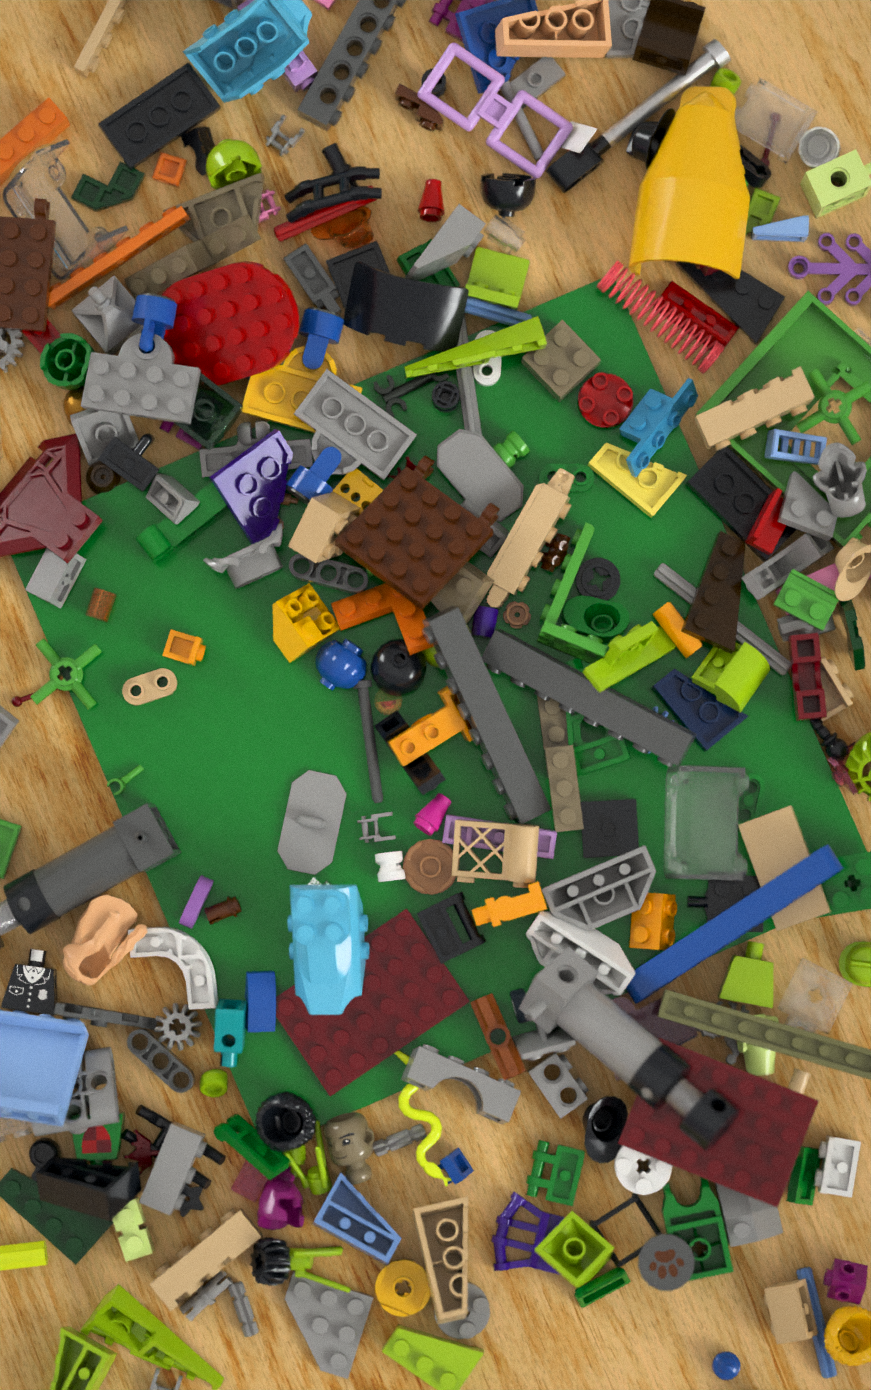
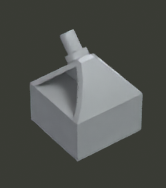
M115 275L99 288L96 286L90 288L88 291L89 296L71 310L102 350L109 355H114L130 337L141 333L143 330V325L132 321L135 299Z

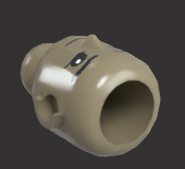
M351 1112L328 1120L324 1125V1135L331 1160L338 1166H346L345 1175L351 1184H359L369 1180L372 1171L370 1166L366 1164L365 1159L369 1158L373 1153L374 1133L368 1127L366 1118L360 1113Z

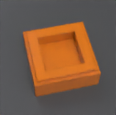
M160 152L152 179L179 188L187 160Z

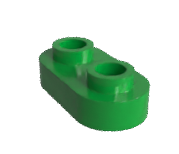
M548 464L539 473V484H548V474L556 473L559 468L568 471L574 476L578 473H583L586 476V480L578 482L575 478L569 493H584L594 483V473L585 464Z
M746 774L738 781L731 811V818L736 826L760 817L766 784L764 779L758 774ZM749 782H753L756 785V790L753 793H749L746 790V785ZM746 809L750 812L748 820L741 819V810Z

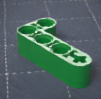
M213 482L194 495L200 501L199 505L179 524H174L167 517L158 525L153 524L136 537L135 540L154 564L164 560L228 509Z

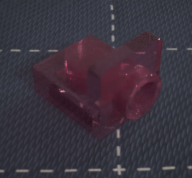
M246 1160L231 1190L256 1202L268 1179Z

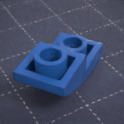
M246 972L245 999L247 1001L245 1028L247 1032H274L276 1025L275 972Z

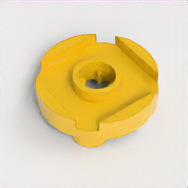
M409 1259L391 1261L381 1269L376 1279L375 1291L377 1299L383 1309L392 1315L406 1317L422 1310L430 1299L431 1292L426 1271L415 1261ZM406 1280L409 1282L408 1286L412 1287L410 1293L405 1292L403 1296L397 1293L399 1289H395V1285Z

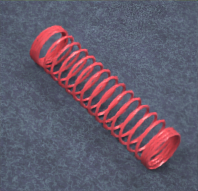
M617 260L596 287L601 292H605L621 276L609 294V298H612L629 280L616 300V304H618L635 287L622 309H626L643 291L629 315H632L650 297L637 316L636 321L640 320L658 301L643 326H646L664 308L651 327L650 332H653L672 312L658 333L657 338L678 319L664 340V343H667L686 324L672 344L671 349L692 330L678 351V354H681L700 335L686 355L685 360L706 341L692 362L693 366L714 346L697 368L704 374L717 360L725 346H722L717 340L707 347L711 340V335L706 336L699 343L704 334V329L692 337L697 329V324L692 325L684 333L691 319H686L678 326L684 316L683 312L670 322L677 307H673L662 318L670 305V301H667L656 311L663 296H659L648 307L656 294V290H653L642 300L649 288V284H646L633 297L642 283V279H639L627 290L635 277V273H632L619 286L628 272V267L619 273L624 264Z

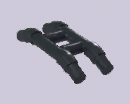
M356 166L343 172L300 182L294 186V189L285 194L287 202L292 203L309 193H313L314 200H305L298 204L295 209L286 214L288 221L293 223L301 217L314 213L316 210L353 200L381 199V188H368V186L350 187V181L379 179L380 168ZM339 184L340 193L324 197V188Z
M140 1105L136 1110V1115L161 1128L155 1141L151 1142V1150H160L169 1127L173 1122L157 1112ZM125 1129L121 1135V1139L130 1144L138 1140L136 1133ZM207 1143L203 1155L218 1165L223 1164L226 1156ZM196 1170L192 1182L203 1189H207L211 1184V1180Z

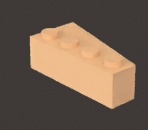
M578 0L569 5H557L537 12L535 10L502 18L495 29L497 56L604 58L612 47L608 0Z

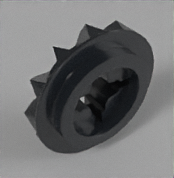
M590 559L583 563L577 572V589L581 595L607 601L617 593L620 587L619 571L607 559ZM593 569H595L600 577L609 576V578L602 582V592L596 584L587 585L594 578Z

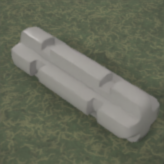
M418 1124L411 1127V1130L405 1129L386 1137V1140L380 1139L373 1142V1150L376 1156H382L387 1154L389 1150L394 1151L412 1144L414 1140L417 1142L426 1137L424 1126Z
M241 1281L235 1282L228 1286L231 1297H234L233 1304L239 1322L243 1324L241 1327L245 1337L256 1335L259 1329L256 1321H253L254 1314L248 1296L244 1294L246 1291Z

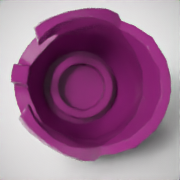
M290 1167L273 1179H268L264 1185L257 1211L258 1226L261 1228L278 1230L287 1225L296 1228L303 1227V1197L293 1182L295 1176L290 1171Z

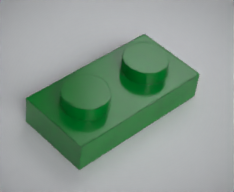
M801 1146L791 1172L787 1202L813 1205L816 1186H814L816 1169H819L821 1160L819 1158V1149Z

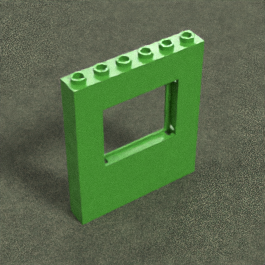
M807 291L703 405L695 417L728 400L733 402L737 400L738 396L756 388L760 390L763 388V385L777 377L785 379L792 375V370L801 366L815 396L811 403L806 406L808 410L795 417H792L791 413L781 417V423L770 428L762 425L755 429L756 434L741 440L740 436L730 440L731 445L728 447L775 490L777 488L781 489L783 497L789 476L795 471L828 502L825 492L821 491L814 483L813 475L818 473V471L813 466L806 463L765 458L768 431L772 429L791 431L822 397L809 376L810 372L818 368L829 387L839 377H842L853 388L867 380L871 384V346L812 293ZM870 391L863 396L869 403H871ZM779 438V443H778V446H779V447H780V444H781V438ZM789 445L787 453L791 454L792 448ZM871 457L865 462L867 472L862 482L866 503L865 509L852 517H837L831 540L841 549L853 537L860 540L863 536L859 532L865 525L871 528Z

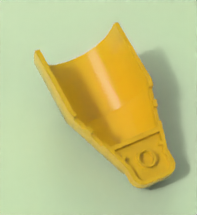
M690 87L682 94L680 107L676 111L639 185L628 265L631 273L640 275L643 262L678 261L715 268L727 273L734 279H740L750 195L746 186L745 169L741 160V149L734 118L736 98L727 88Z

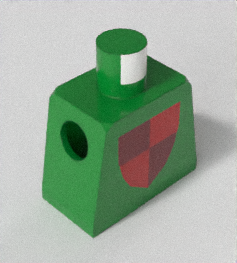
M119 1112V1123L90 1127L81 1134L72 1133L77 1159L90 1160V1164L102 1165L103 1160L118 1159L120 1156L125 1112ZM81 1114L73 1115L70 1120L78 1119Z

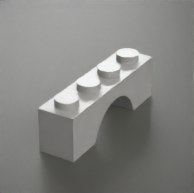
M424 1044L423 1047L419 1046L412 1050L401 1078L402 1081L427 1091L433 1089L442 1080H457L465 1084L473 1093L477 1114L499 1124H505L510 1121L521 1091L514 1088V1083L508 1080L504 1081L502 1078H499L498 1081L488 1077L490 1073L481 1068L474 1067L472 1070L463 1066L464 1061L454 1056L445 1058L438 1054V1049Z

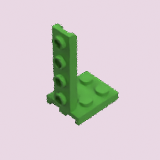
M585 523L583 530L577 528L571 544L576 545L573 554L567 553L561 569L565 570L562 580L556 578L550 594L555 596L552 605L546 604L540 619L545 622L537 642L593 664L603 658L608 646L603 644V640L593 635L584 637L577 634L575 628L566 624H562L561 627L556 625L594 533V526Z

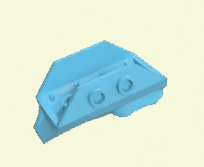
M254 0L240 11L237 9L231 11L224 18L225 22L218 27L213 24L203 32L201 39L182 52L223 102L241 99L248 93L250 95L256 94L262 89L263 83L268 79L275 80L285 72L284 68L310 43L307 37V30L312 12L302 0Z
M290 885L291 915L288 916L287 925L288 931L292 932L293 942L289 944V957L294 959L295 995L301 998L311 1015L342 1014L347 1004L354 997L362 995L365 962L369 958L370 952L369 943L365 942L364 932L368 930V916L363 915V904L357 885Z

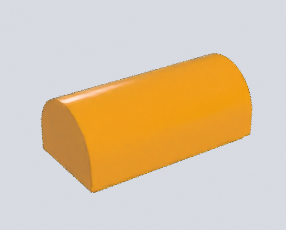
M667 602L652 614L685 659L703 647V643L699 639L681 632L685 620L671 602Z

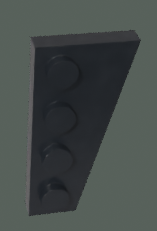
M678 261L676 263L756 345L785 296L742 270L740 272V279H734L721 270L704 276L701 269H697L694 263Z

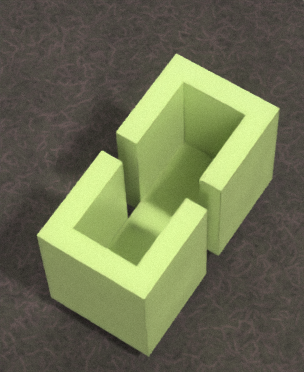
M139 1197L133 1198L112 1218L116 1232L122 1230L123 1233L118 1239L126 1262L152 1254L155 1251L148 1226L143 1227L141 1230L139 1228V1225L146 1221L141 1203H139Z

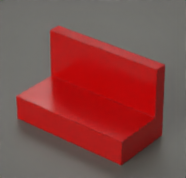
M779 488L769 494L745 543L767 555L772 554L786 527L785 524L777 522L783 498L780 497L782 490Z

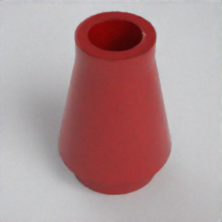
M427 179L425 181V188L417 210L420 213V219L423 221L438 222L441 221L442 215L445 214L441 188L442 182L440 180Z

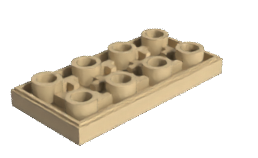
M792 806L738 825L760 887L810 855ZM820 884L771 917L776 930L780 931L829 913L831 910Z

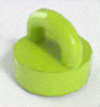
M721 68L715 73L710 87H724L735 94L741 85V79L735 72Z
M212 1069L202 1074L200 1078V1091L204 1095L220 1097L227 1092L228 1076L225 1071Z

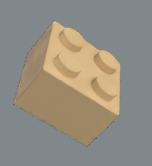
M335 492L312 497L288 547L315 563L340 556L343 551L335 546V539L357 518L361 508Z

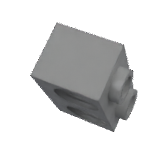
M554 1052L528 1070V1073L561 1119L588 1100L585 1093L589 1090L580 1077L574 1080L569 1072L573 1067L564 1054L558 1057L556 1052ZM549 1064H555L560 1069L559 1076L554 1080H549L544 1076V1069ZM566 1087H571L576 1092V1098L571 1103H565L560 1098L561 1091Z

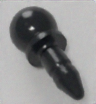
M820 719L809 720L812 728L824 740L821 746L826 747L827 755L833 760L843 759L848 752L846 742L837 738L836 732L831 735Z

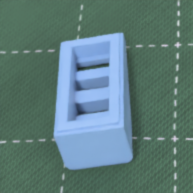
M809 215L753 227L751 239L805 242L809 235Z
M779 429L769 430L767 433L765 458L818 465L822 451L826 447L827 437ZM779 438H781L780 452H778ZM789 439L793 440L791 454L787 453ZM800 441H804L803 455H799ZM811 442L816 443L814 457H810Z

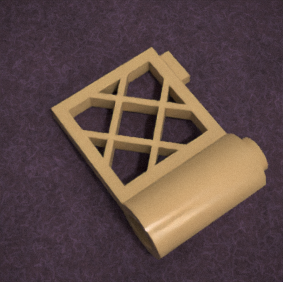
M456 819L452 876H457V882L474 883L475 878L511 881L513 882V887L529 888L528 885L530 883L536 882L539 826ZM462 826L473 827L479 834V837L469 846L461 838ZM479 828H489V829H487V830L483 833ZM492 829H504V842L496 848L485 835ZM481 839L492 849V852L482 861L471 849ZM460 843H461V845L465 848L461 853H460ZM504 846L502 855L498 850H500ZM466 852L478 863L471 871L459 870V858ZM494 854L503 862L502 873H492L484 865ZM479 867H481L485 872H480V871H475V870H477Z

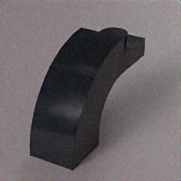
M395 711L374 726L395 756L388 741L410 728L398 711ZM427 752L404 767L402 766L422 795L434 790L440 783L446 780Z

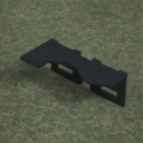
M196 127L183 134L181 138L184 147L190 146L194 150L196 170L203 176L207 174L206 158H208L215 144L209 127ZM198 132H200L202 142L200 141ZM201 146H204L205 149L211 150H205L206 153L203 154Z

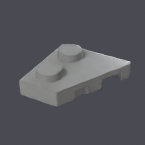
M793 471L788 479L777 522L829 541L833 536L837 517L832 514L829 503L797 472Z

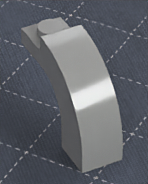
M806 533L781 552L742 577V580L745 582L748 591L758 601L783 585L792 569L802 572L833 550L834 547L829 541Z

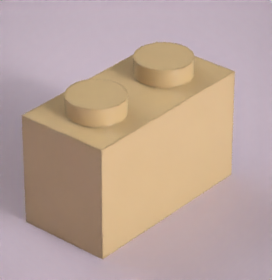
M805 1278L774 1283L764 1289V1303L770 1312L772 1320L770 1324L771 1332L776 1337L777 1344L808 1340L818 1334Z

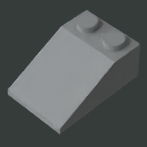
M458 204L405 278L419 281L456 264L462 255L468 258L484 237L480 231L486 223Z

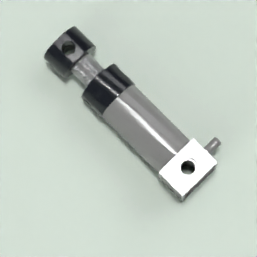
M568 947L535 976L519 1009L528 1020L534 1021L548 1034L559 1025L623 1080L634 1093L654 1110L665 1102L670 1104L680 1115L684 1116L679 1129L705 1152L708 1151L731 1127L738 1117L740 1109L714 1087L703 1095L699 1089L697 1090L693 1084L691 1085L686 1079L691 1065L666 1044L661 1043L593 985L599 972Z

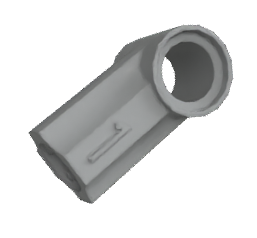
M792 615L777 619L778 630L783 642L788 641L790 635L819 633L820 635L836 629L832 615L823 631L810 626Z

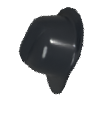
M672 108L668 109L659 121H646L639 124L630 136L626 149L627 154L645 162L646 169H648L675 115V110Z
M605 1096L591 1104L583 1114L582 1122L586 1130L584 1146L589 1157L598 1163H608L614 1160L622 1146L618 1142L625 1127L628 1112L624 1102L615 1096Z

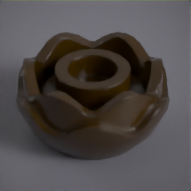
M101 461L90 465L86 473V482L96 494L111 491L118 486L121 480V476ZM104 474L106 476L105 479H101V475Z

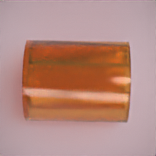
M94 588L85 616L108 623L117 595L106 590Z

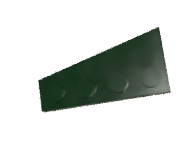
M11 1168L0 1180V1197L75 1265L113 1224L112 1220L108 1221L41 1201L37 1182L14 1168Z

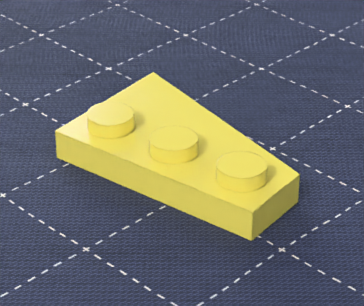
M605 443L587 466L650 518L657 513L687 477L686 474L664 468V465L649 462L648 466L642 469L635 478L631 476L626 462L631 452Z

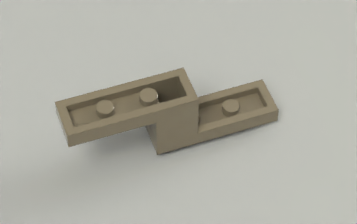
M249 214L208 236L176 250L124 280L135 300L136 296L141 293L157 294L177 281L207 269L261 238Z
M537 696L555 833L584 829L573 745H568L566 711L558 707L560 703L550 698L547 701Z

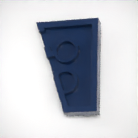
M673 669L651 687L682 726L697 734L694 740L704 752L748 717L743 712L740 713L717 701L714 695L692 683L690 678L676 669Z

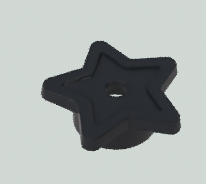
M185 1184L182 1194L189 1196L190 1201L184 1200L180 1209L181 1217H185L191 1209H204L199 1199L203 1190L202 1187H190L188 1184Z

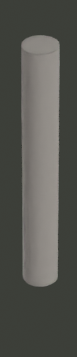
M509 81L503 83L500 89L504 98L511 103L515 93ZM521 107L514 118L535 160H538L544 152Z

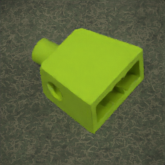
M748 941L745 957L732 956L719 990L718 998L773 1008L774 965L773 962L761 960L764 948L763 943Z

